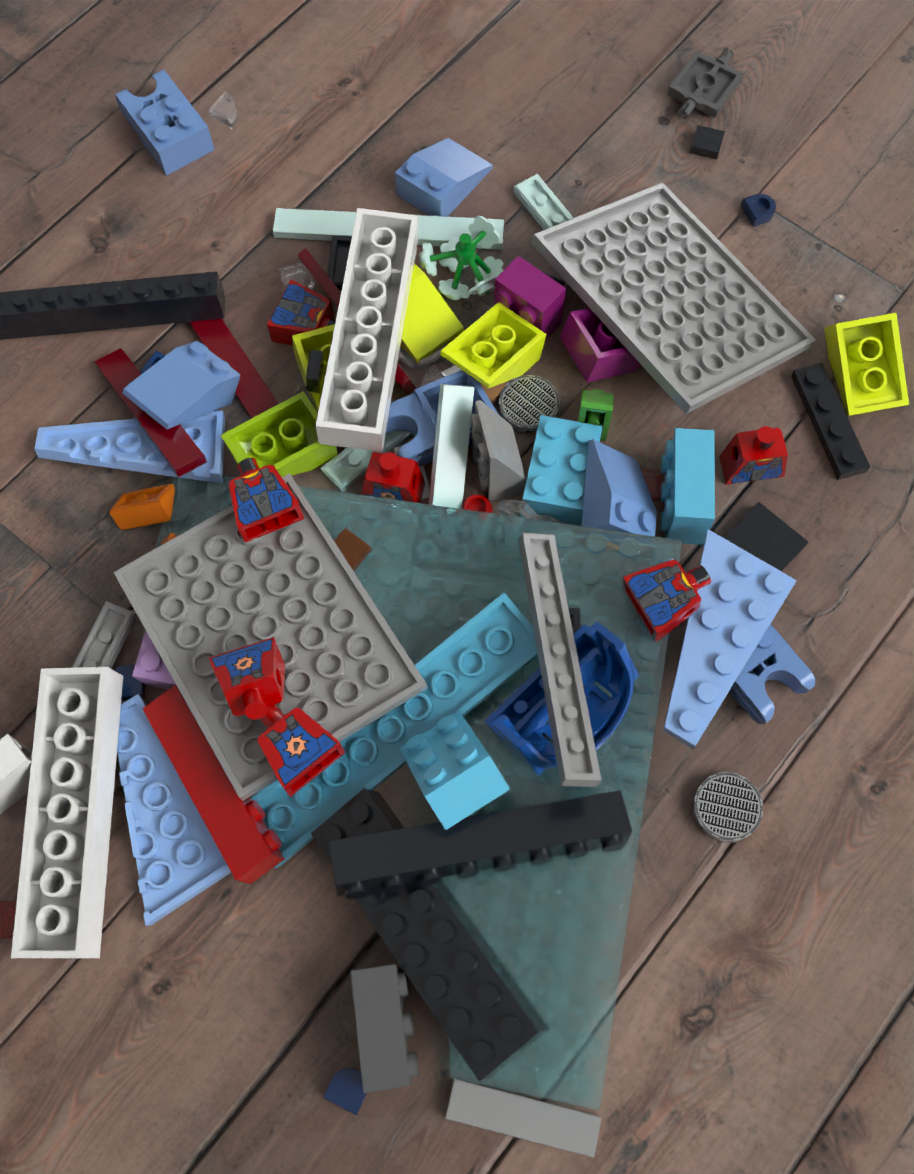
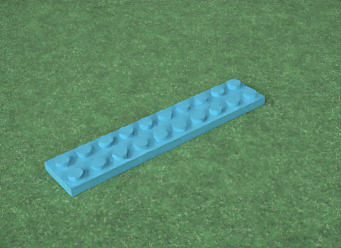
M505 592L415 664L428 689L342 740L340 744L345 754L290 797L277 780L251 798L263 809L265 817L262 820L266 827L272 829L282 843V847L279 849L285 860L274 868H279L314 839L311 833L362 789H376L403 767L407 762L400 748L406 745L410 738L417 734H424L435 727L439 720L445 716L454 715L460 711L464 717L538 657L533 626Z

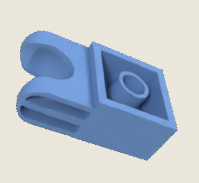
M161 70L152 75L157 83V87L152 94L146 97H138L124 89L114 95L120 111L138 134L141 142L164 173L169 175L215 149L207 124L165 70Z
M463 370L414 389L413 394L391 402L386 433L403 430L412 433L415 437L400 447L398 457L413 459L418 463L419 467L433 461L440 384L474 387L472 415L475 414V401L481 400L497 413L481 384ZM471 433L469 435L468 446L472 445Z
M771 624L729 691L748 715L759 724H766L770 721L775 710L773 702L766 693L765 681H781L796 694L807 693L815 686V677L811 670Z

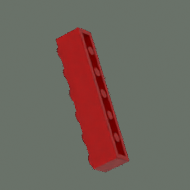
M174 685L142 708L235 880L251 884L285 860L279 849L282 847L279 837L272 829H268L262 820L265 817L263 809L255 800H251L250 797L244 801L239 798L177 685Z

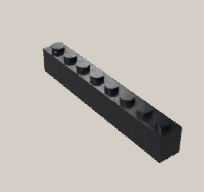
M217 271L0 292V340L225 318V293Z
M619 790L470 816L447 830L441 822L332 840L329 841L337 896L345 895L347 899H356L367 895V891L383 889L384 892H394L403 889L405 884L420 882L421 885H433L443 880L442 877L457 875L460 879L471 878L478 875L481 870L494 868L495 872H504L515 868L516 864L530 862L531 865H543L552 861L553 857L566 855L568 859H576L587 855L591 850L602 849L603 852H614L622 849L627 844L633 831L622 792Z

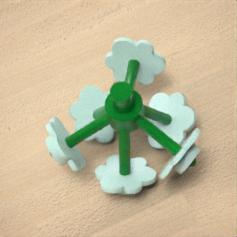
M477 216L474 219V223L469 225L468 229L472 233L471 236L464 233L459 238H451L448 244L443 243L440 246L441 253L434 255L431 243L422 244L423 251L419 253V259L422 268L426 269L428 274L432 276L437 275L436 261H439L441 266L448 267L451 272H455L454 279L439 281L438 291L448 299H466L471 294L475 295L477 293L479 296L489 295L495 289V279L503 271L501 259L495 260L490 256L483 261L476 254V245H482L485 249H489L492 244L494 245L500 240L499 234L495 231V224L491 221L487 222L483 216ZM469 265L476 276V285L468 290L469 287L459 282L462 270Z

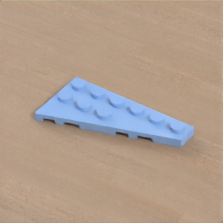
M223 410L213 411L181 424L204 454L207 463L179 478L222 483L224 441L221 438V434L225 433ZM135 419L38 428L34 448L38 458L178 477Z
M709 529L705 536L699 566L702 565L706 569L711 583L697 590L701 598L700 607L687 618L673 689L663 726L664 732L691 749H694L797 581Z
M137 694L121 704L117 753L121 770L119 773L120 781L124 787L126 799L124 804L133 857L136 858L139 874L138 886L143 897L145 909L143 915L145 925L150 927L230 874L231 871L142 709L146 706L145 701Z

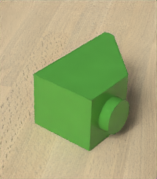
M583 390L578 422L603 426L600 441H606L613 412L614 394L605 393L602 390Z

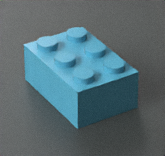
M540 415L523 494L521 515L578 526L582 525L588 441L594 439L600 442L603 426Z
M675 428L672 440L666 441L665 455L661 456L660 473L665 474V483L661 484L660 502H665L664 512H661L660 531H665V543L703 545L708 529H711L715 520L714 430Z
M460 711L454 715L443 717L435 727L424 734L413 736L407 741L406 745L400 748L424 797L446 830L510 790L492 758Z

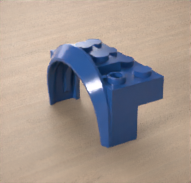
M596 621L590 628L585 624L582 625L573 634L583 686H585L584 692L595 749L610 737L621 722L631 700L634 681L639 677L625 643ZM539 667L484 722L493 734L538 776L545 769L557 767L554 746L543 737L544 734L553 743L550 723L546 724L549 716L541 669ZM593 682L600 683L604 688H606L610 693H612V698L609 697L606 693H604L600 688H598Z

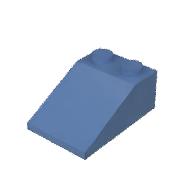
M447 138L414 153L395 172L397 196L429 216L448 217L492 170L493 165L450 138Z
M195 341L173 349L123 389L122 394L163 427L169 429L232 404L241 374L208 350L204 344Z
M594 439L589 440L581 531L624 549L654 543L657 511L638 461Z

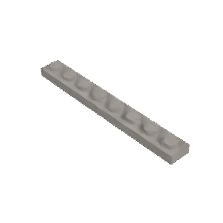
M522 532L518 541L560 786L596 787L601 781V775L555 536Z

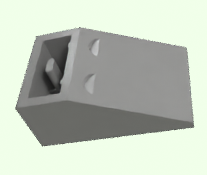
M481 400L475 401V414L470 415L473 429L470 431L472 440L470 448L473 463H478L479 473H477L480 490L487 492L489 501L523 495L526 476L512 425Z

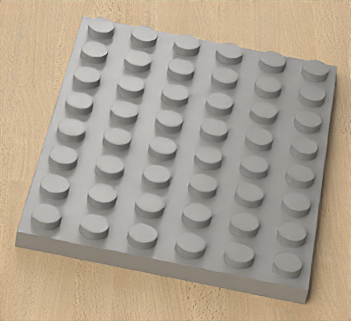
M663 183L534 234L531 244L685 414L810 349L816 341Z
M290 473L282 478L298 500L305 519L245 543L236 525L232 505L113 572L242 801L278 780L257 741V738L267 728L260 719H249L245 714L241 716H234L209 662L210 657L275 637L285 663L284 699L276 705L284 715L299 707L339 742L428 689L419 671Z

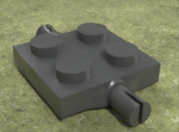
M725 48L718 58L708 57L696 51L671 83L667 95L684 103L678 110L680 118L683 116V119H687L693 109H697L713 118H716L742 83L744 76L743 73L731 68L727 64L734 56L731 49L728 52L729 48Z

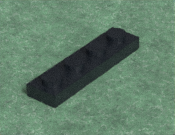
M823 363L794 370L791 378L837 480L866 473L870 468L869 462Z

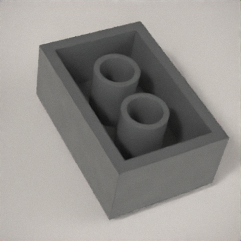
M396 964L351 971L363 1093L413 1085V1077L419 1076L417 1052H410L408 1037L415 1036L412 1013L410 1011L405 1012L404 998L410 997L408 976L405 972L400 973V968Z

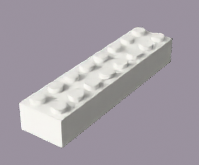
M357 208L316 421L319 444L378 452L383 451L419 238L417 215Z
M109 667L41 669L11 958H100L123 675Z

